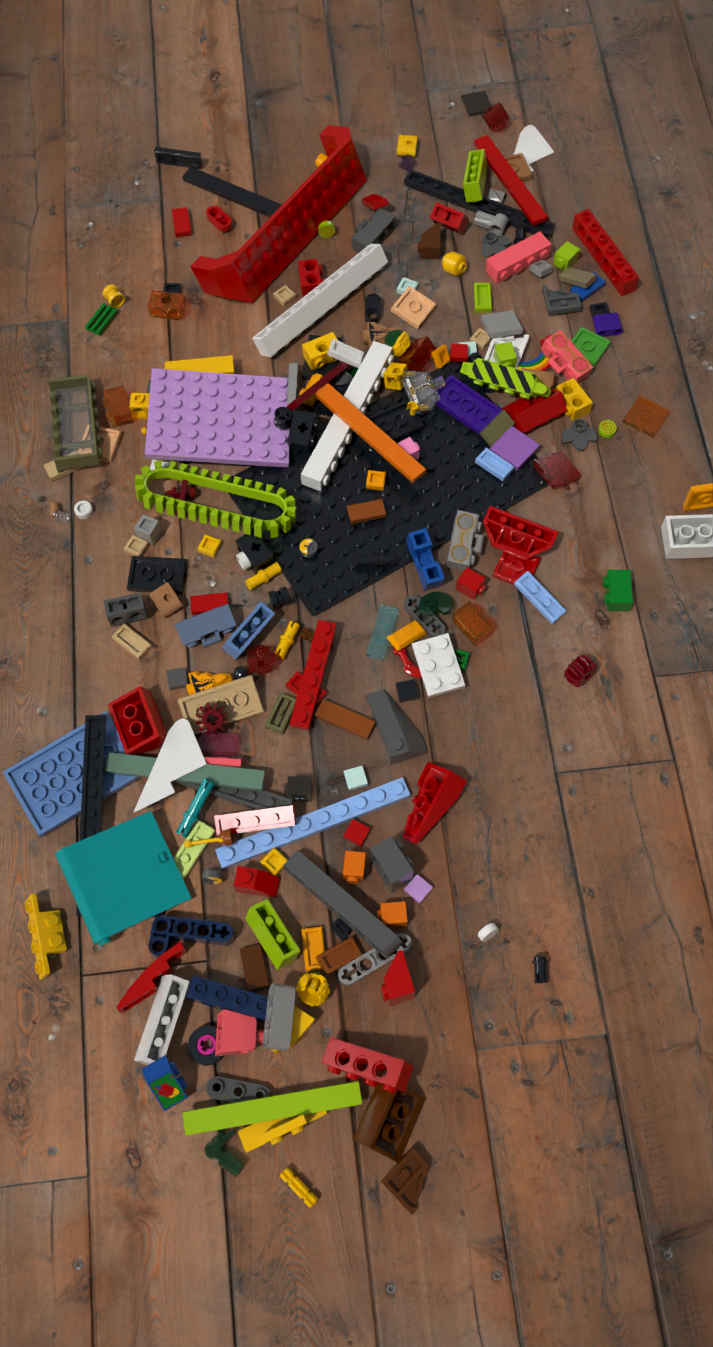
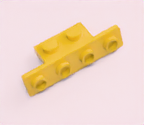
M33 893L25 901V911L29 914L28 930L29 933H32L33 938L31 948L36 956L35 971L39 974V979L42 980L50 974L47 955L64 953L67 948L60 910L39 912L36 893Z
M327 1111L254 1123L239 1130L238 1134L245 1152H249L268 1142L274 1145L284 1140L283 1135L289 1132L293 1136L305 1130L303 1125L326 1115Z

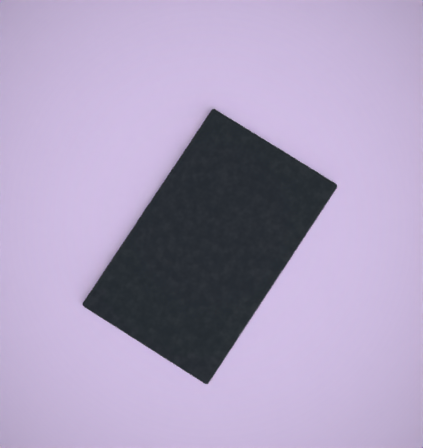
M451 361L442 368L428 373L435 389H432L429 385L427 387L424 385V388L420 387V390L416 389V396H418L419 401L417 403L418 406L428 405L427 410L416 412L424 424V429L396 441V443H399L410 437L420 447L419 460L417 462L426 469V473L414 483L353 431L352 439L349 444H346L342 458L338 459L336 470L331 472L327 486L324 485L322 491L303 485L301 473L326 427L317 432L314 446H311L310 452L289 449L288 468L253 465L234 475L242 478V486H244L245 479L252 480L254 489L256 481L263 483V491H266V485L270 484L274 485L275 494H277L281 487L286 490V498L292 495L295 499L296 520L295 523H291V530L285 533L281 528H278V537L275 538L270 537V531L263 530L262 536L266 542L265 545L268 548L271 547L275 553L274 561L279 564L282 574L311 616L319 615L412 563L413 559L406 543L409 533L426 528L432 542L431 551L451 541L454 520L458 510L479 515L478 522L483 523V519L490 506L504 511L554 483L555 478L535 453L518 471L514 469L504 481H501L475 463V459L485 448L490 450L489 444L478 433L429 401V396L452 375L492 402L480 386L473 384V380L469 376L460 372L462 367L460 361ZM427 374L412 382L414 389L427 383ZM405 385L402 390H396L367 405L365 416H372L407 400L409 402L414 401L410 393L408 395V386ZM368 470L386 472L384 491L366 489ZM234 476L231 477V483H233ZM228 493L242 515L261 520H274L284 512L276 504ZM382 499L386 511L385 518L356 524L350 523L347 506ZM304 539L316 541L318 546L317 554L311 558L302 556L299 550L301 541ZM375 552L377 554L393 553L394 565H377V567L356 566V555H371Z

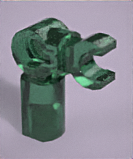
M223 1129L218 1130V1135L214 1136L204 1148L205 1155L210 1160H218V1165L237 1177L245 1163L227 1150L223 1152L226 1146L225 1142L234 1137L235 1130L232 1129L228 1135L223 1134Z

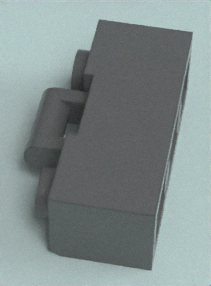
M379 208L371 215L370 221L364 219L355 228L356 233H354L351 239L352 249L360 253L370 244H381L396 228V216Z

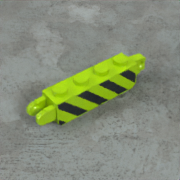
M480 358L474 360L473 363L463 362L460 370L461 373L469 376L475 385L483 387V384L489 385L488 388L498 391L500 388L506 394L514 395V393L520 394L519 397L527 400L530 397L536 399L537 395L549 397L552 392L547 385L542 384L541 378L536 376L535 373Z

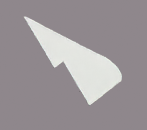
M528 125L520 133L514 155L523 153L532 172L534 170L529 164L554 153V151L535 126Z
M187 719L176 721L168 731L134 809V813L175 793L170 782L206 765Z

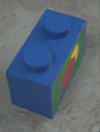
M166 1055L142 1068L145 1080L164 1112L188 1098L185 1091L188 1085L183 1075L178 1076L180 1072L174 1061L170 1063Z

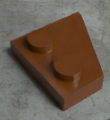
M413 1147L407 1151L380 1181L412 1216L416 1211V1203L429 1166Z

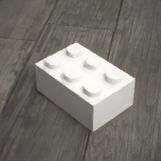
M713 514L665 516L661 530L666 559L713 557Z

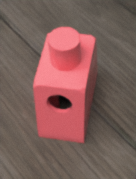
M225 1009L218 1013L215 1056L247 1054L255 1050L256 1043L263 1044L264 1030L256 1029V1018Z

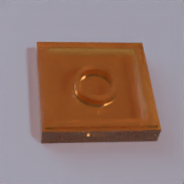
M639 395L622 423L654 438L671 410Z

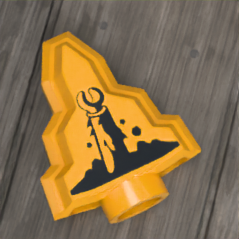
M195 671L188 673L190 683L186 684L188 694L191 695L233 681L231 674L228 673L212 675L209 672L199 673Z

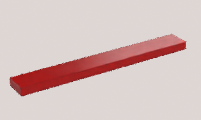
M485 135L474 139V146L477 150L485 149L488 165L531 224L535 226L547 221V214L491 138Z

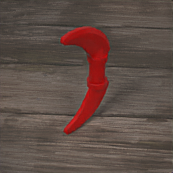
M393 648V653L398 655L404 664L403 671L412 677L422 678L419 668L410 661L405 648L400 651Z

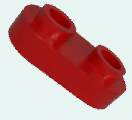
M210 206L207 208V220L219 231L226 232L232 228L231 217L220 207Z

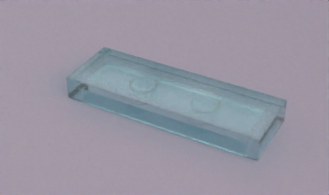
M385 605L380 606L367 648V657L385 660L390 643L386 637L393 633L399 613L398 608Z

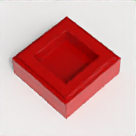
M451 343L450 361L467 362L468 344Z
M352 819L343 838L361 847L370 832V828Z

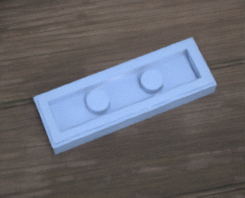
M529 571L515 581V587L551 624L565 614L566 610Z

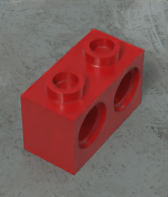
M437 202L429 217L434 224L441 223V227L461 235L469 221L465 213Z
M317 259L298 261L302 298L324 281V278H320L323 275L322 266L318 265Z

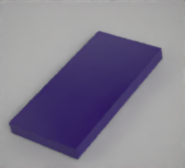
M452 375L429 396V401L478 434L503 410Z

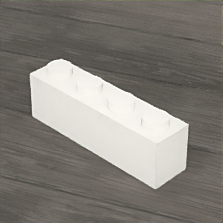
M171 974L162 976L134 1061L149 1065L166 1055L190 981Z

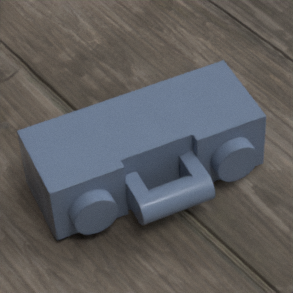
M224 604L174 623L183 646H194L198 644L197 640L201 639L203 647H207L222 641L219 632L222 631L225 634L232 631L236 623L229 605ZM211 632H214L215 636L209 637L207 639H205L203 636Z

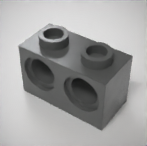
M141 592L104 600L106 615L111 627L148 619Z

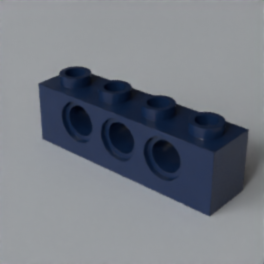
M193 975L186 995L190 1001L220 1010L225 1009L256 1018L257 1021L265 1023L268 997Z

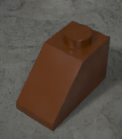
M441 223L435 224L421 234V242H417V252H420V259H440Z

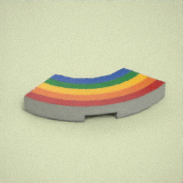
M540 352L539 356L532 361H520L517 369L550 371L552 367L547 362L549 358Z

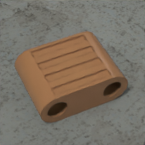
M166 582L149 594L164 618L184 606L169 582Z

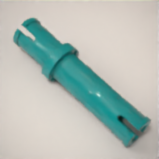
M203 778L192 803L183 814L184 818L176 833L180 835L183 832L181 836L188 837L194 822H197L199 819L198 815L215 785L214 782H209V779Z

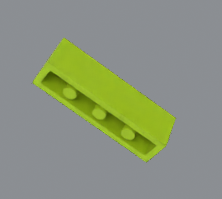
M485 149L469 151L463 182L466 202L475 203L483 199L488 168Z

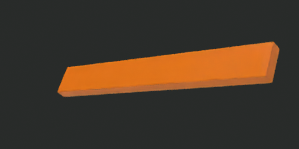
M329 383L315 393V397L412 483L426 473V469Z

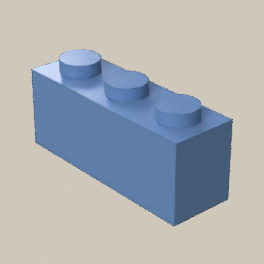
M260 602L221 648L236 660L275 613L264 603Z

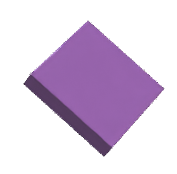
M511 426L490 450L509 462L518 471L539 449L540 445Z

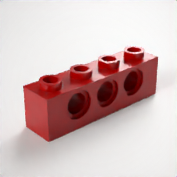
M332 1037L329 1039L321 1061L322 1064L328 1067L327 1071L333 1074L340 1075V1072L346 1073L345 1077L351 1080L358 1081L361 1078L364 1079L365 1084L375 1088L377 1084L382 1085L383 1090L396 1094V1091L405 1093L414 1067L404 1060ZM368 1063L367 1069L364 1070L365 1065ZM387 1069L386 1075L382 1076L383 1072Z

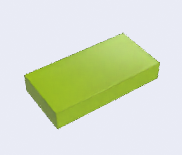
M474 283L475 313L492 312L490 283Z

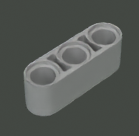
M274 983L270 986L263 1037L265 1049L287 1051L289 1049L296 993L293 986Z

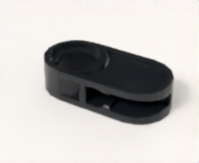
M372 293L365 299L366 323H379L381 317V297L378 294ZM369 314L377 315L375 318L368 317Z

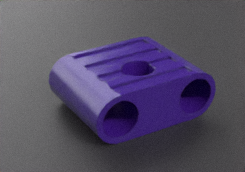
M618 313L599 314L592 318L596 334L602 337L619 335L623 332Z

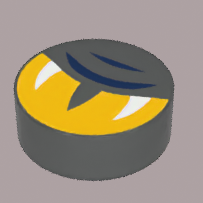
M304 539L299 545V550L302 556L311 558L317 554L318 546L313 539Z
M205 870L202 873V882L206 884L222 883L223 873L221 871Z

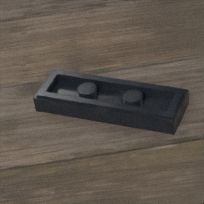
M155 147L154 149L156 163L182 167L191 166L202 169L201 153Z

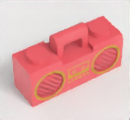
M561 330L544 341L541 350L549 358L547 362L558 375L563 372L567 381L574 378L577 383L590 375L593 366Z

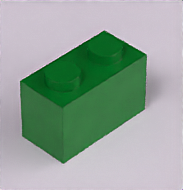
M608 569L606 576H603L602 586L606 588L603 602L607 604V611H630L633 604L631 570Z

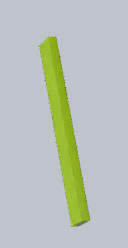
M359 1081L183 1111L185 1136L361 1105L362 1099Z

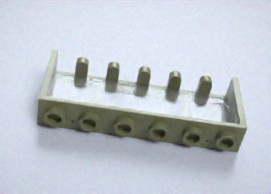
M90 375L48 380L51 391L49 397L52 404L50 410L53 417L51 423L54 430L52 436L55 446H53L56 457L54 462L58 473L62 469L92 465L100 466V459H103L101 448H98V445H101L100 434H97L100 431L99 422L96 421V418H99L97 407L94 408V405H97L96 394H93V392H96L94 381L91 382Z

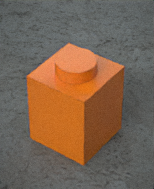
M345 851L343 880H347L351 884H358L359 881L364 882L366 852Z
M405 901L380 903V910H377V919L388 928L407 927Z

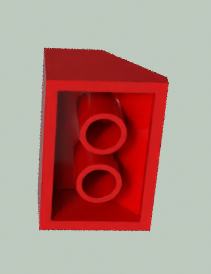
M551 389L552 392L549 397L537 395L536 399L531 397L529 400L520 398L501 408L515 422L513 427L522 433H528L532 431V428L542 426L548 420L558 418L567 411L562 391Z
M139 686L108 704L125 754L132 755L153 751L163 745L167 732L151 691Z

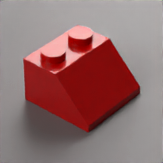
M403 950L397 952L384 976V984L381 985L384 1002L388 1001L389 1006L414 999L415 990Z

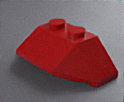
M492 506L489 507L483 519V524L492 547L525 560L551 549L559 533L556 530Z

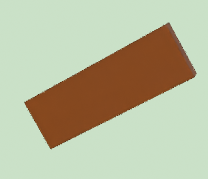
M325 699L322 700L315 713V718L365 740H368L375 726V721Z

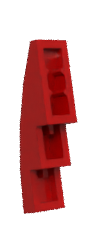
M181 942L157 958L130 986L116 1007L120 1013H125L157 992L158 987L155 983L161 980L163 975L173 972L169 964L187 953Z

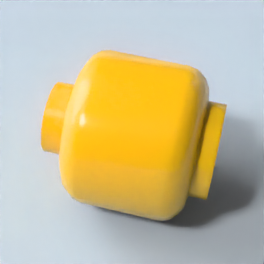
M452 251L443 257L442 265L445 272L453 276H459L465 272L467 264L466 258L463 255Z

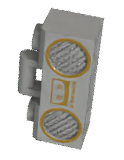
M457 511L446 562L447 568L464 571L466 567L469 568V566L474 564L475 555H472V553L481 554L484 536L475 534L476 532L479 533L481 522H478L479 515ZM472 540H476L475 547H471Z

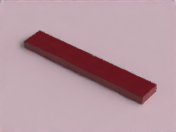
M341 362L288 404L287 408L291 411L294 410L350 364Z

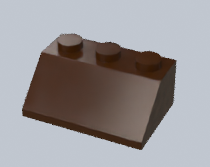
M377 1084L353 1140L376 1153L398 1162L402 1157L425 1098L406 1088L405 1093L396 1091V1094L383 1090V1086Z

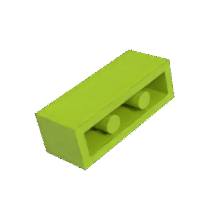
M266 899L250 907L245 919L277 971L295 962L300 950L269 900Z

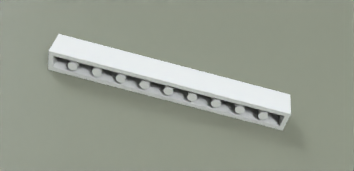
M381 244L368 245L256 334L252 339L261 356H275L278 350L289 345L293 338L300 336L303 330L314 324V321L325 316L329 309L336 307L337 303L347 298L350 292L358 289L364 281L371 279L375 272L382 270L383 266L388 263Z
M373 341L343 396L364 415L367 405L371 404L374 392L378 391L380 387V381L384 378L383 373L390 363L394 361V355H392L393 347ZM333 414L301 473L302 484L322 491L324 485L327 486L331 472L336 470L338 459L342 458L346 444H349L352 439L353 430L335 414Z

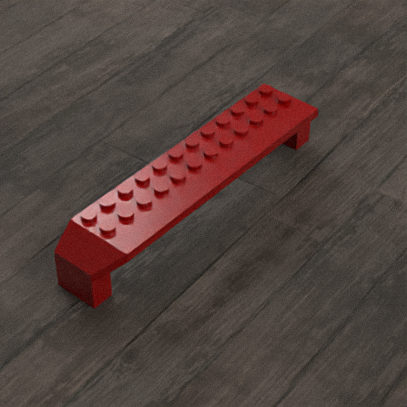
M328 125L319 134L328 158L238 251L217 259L200 256L190 266L205 294L253 303L317 235L319 224L323 221H330L362 187L367 179L349 127Z

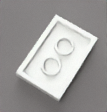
M448 633L412 643V649L428 698L465 688Z

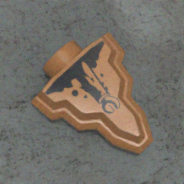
M367 322V330H363V343L368 344L369 349L373 341L385 345L384 341L388 332L398 329L387 328L385 325H379L376 322Z

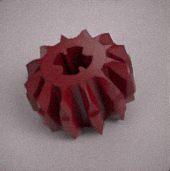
M583 654L572 660V663L565 669L564 677L573 686L580 687L593 677L592 675L596 672L597 665L591 658Z
M207 702L206 706L208 709L205 710L203 706H200L199 709L203 714L196 713V717L202 718L196 721V725L203 724L199 730L202 732L207 728V735H210L211 729L217 735L218 727L221 731L225 730L221 723L228 724V720L222 719L228 716V712L221 713L225 709L224 706H220L217 710V702H214L213 708ZM210 714H213L214 717L217 716L214 723L207 720Z

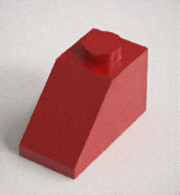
M237 866L233 886L235 891L239 893L276 898L280 877L259 869Z

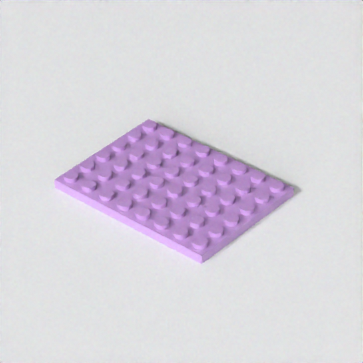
M152 368L145 458L288 468L289 446L287 440L290 427L278 429L274 425L275 410L278 407H287L288 378Z

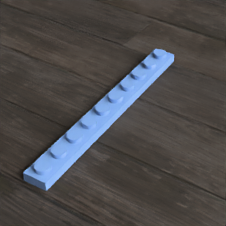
M402 777L296 818L297 825L267 829L234 842L233 846H223L215 849L222 870L268 853L273 848H281L410 798V793Z

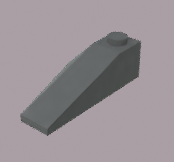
M384 689L366 695L390 765L428 753L421 734Z

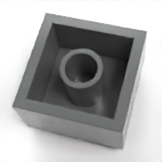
M390 836L370 848V860L392 894L411 882L414 865L409 857L405 858L402 854L403 848L399 841H394Z

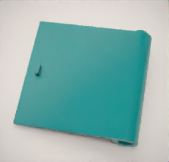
M151 811L64 847L55 853L94 945L105 946L112 942L111 938L114 934L192 899Z

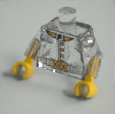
M395 366L392 371L395 373L393 376L395 380L403 378L402 383L410 399L406 408L407 410L411 409L410 415L414 416L416 413L429 412L437 401L440 400L437 389L446 386L442 376L433 380L429 372L403 371L400 366Z

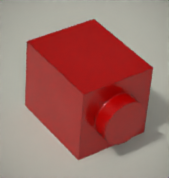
M466 567L456 582V590L475 600L478 595L481 596L484 593L486 578Z

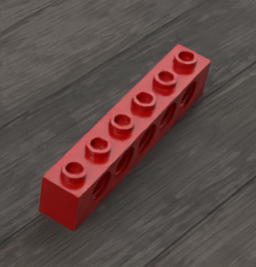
M587 209L575 214L572 226L573 231L621 297L636 291L639 281L638 274L592 212Z

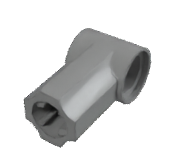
M477 211L474 219V225L489 229L490 232H494L497 236L502 235L509 222L504 214L494 216L481 211Z

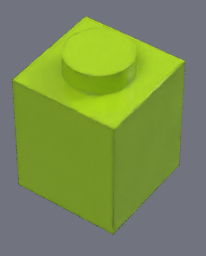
M566 241L555 252L553 265L563 271L568 267H572L578 261L580 249Z
M512 342L496 344L493 354L495 363L515 368L517 357Z

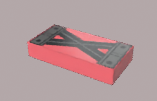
M204 753L203 755L206 764L240 767L244 761V755Z

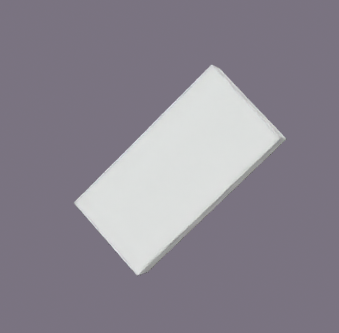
M332 339L327 355L359 368L364 352Z

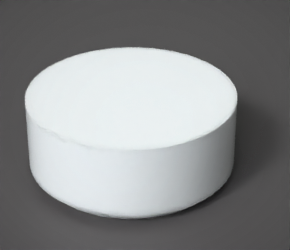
M83 500L75 504L74 512L78 518L87 519L92 515L93 508L88 501Z
M243 551L236 554L237 561L243 570L251 568V563Z
M490 923L478 932V937L482 942H486L499 929L494 923Z

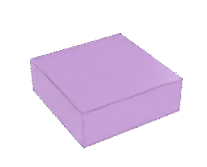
M417 874L404 888V892L420 904L433 887Z

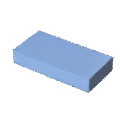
M485 448L475 459L476 464L501 481H504L514 471L513 465L488 448Z

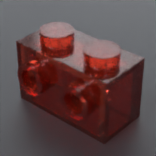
M428 336L414 339L397 363L407 364L408 373L418 374L431 358V352L437 348Z

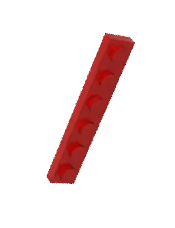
M318 620L291 716L290 727L309 731L337 623Z

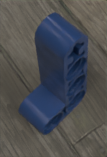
M163 915L156 917L152 923L148 949L155 958H159L171 948L172 940L228 946L234 942L235 932L230 924L224 922ZM162 923H168V928L165 931H159V926ZM181 926H189V929L186 933H179V929ZM202 928H209V933L206 936L199 935ZM225 930H227L229 935L222 938L221 934H224ZM164 944V949L161 952H155L156 945Z

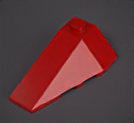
M427 762L417 783L419 791L417 796L413 797L412 803L415 805L413 812L408 815L402 838L417 845L459 798L467 780L448 769Z

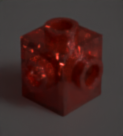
M500 102L490 106L482 115V118L492 132L497 129L499 131L502 130L510 118Z
M258 645L255 648L247 649L249 673L266 674L272 671V664H276L275 653H271L270 647Z

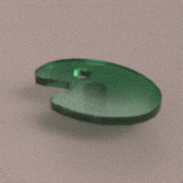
M431 592L420 599L418 608L425 616H432V613L437 615L438 611L442 615H446L453 608V598L444 592Z

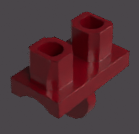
M182 480L179 492H177L176 487H172V490L166 491L165 496L184 500L185 498L193 500L196 488L188 486L187 480Z

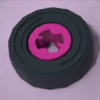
M201 1026L189 1037L188 1052L191 1058L200 1065H214L223 1058V1056H215L217 1027ZM212 1040V1049L208 1048L206 1051H203L202 1043Z

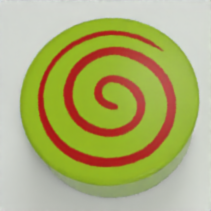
M323 221L319 224L320 236L329 238L334 235L335 228L331 221Z
M604 420L600 423L598 432L604 438H611L615 435L617 426L613 421Z

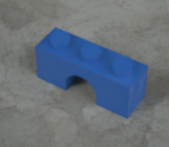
M424 528L409 533L406 543L424 591L442 586L445 577L439 562L435 563L431 552L432 542L427 529Z

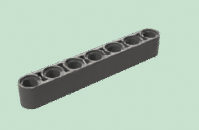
M296 851L283 864L284 869L342 919L343 922L382 956L388 959L401 945L402 941L394 932L301 852Z

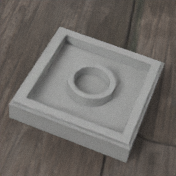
M513 310L481 315V322L489 339L522 334L523 328Z

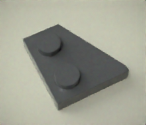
M542 286L541 291L548 315L581 311L582 306L578 293L566 292L561 289L553 291L547 289L548 286Z

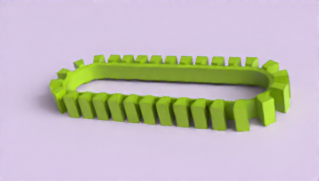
M162 460L154 461L155 469L152 471L145 465L141 468L142 476L136 474L135 477L138 501H144V507L148 510H151L155 503L156 512L164 514L166 506L167 515L175 516L177 509L179 518L185 519L188 512L189 520L195 522L197 514H199L200 523L207 524L208 517H210L211 526L218 527L219 520H221V528L229 530L231 522L232 531L239 533L241 525H243V534L251 535L252 528H254V536L262 538L263 530L270 531L271 538L278 537V528L287 533L291 530V523H295L296 520L295 499L292 495L286 498V490L281 487L277 494H275L274 485L267 484L266 491H263V483L256 481L254 489L252 480L245 479L244 486H242L241 477L234 476L233 483H231V475L223 474L221 481L220 472L213 471L212 478H210L209 470L202 468L200 476L199 467L191 466L189 473L187 464L181 463L178 470V463L170 461L169 468H162ZM160 478H171L179 481L187 480L191 484L273 503L280 506L284 512L274 520H261L155 494L148 489V486L154 480Z

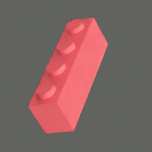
M538 232L486 259L485 271L496 283L506 280L531 264L550 256L552 244L541 232Z

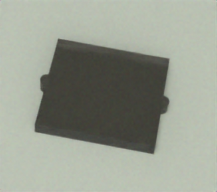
M485 91L461 95L468 116L482 115L483 113L493 111Z

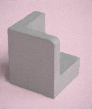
M144 514L134 527L136 536L148 541L152 546L155 545L162 533L159 521Z

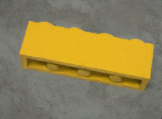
M233 355L164 362L165 369L235 374Z

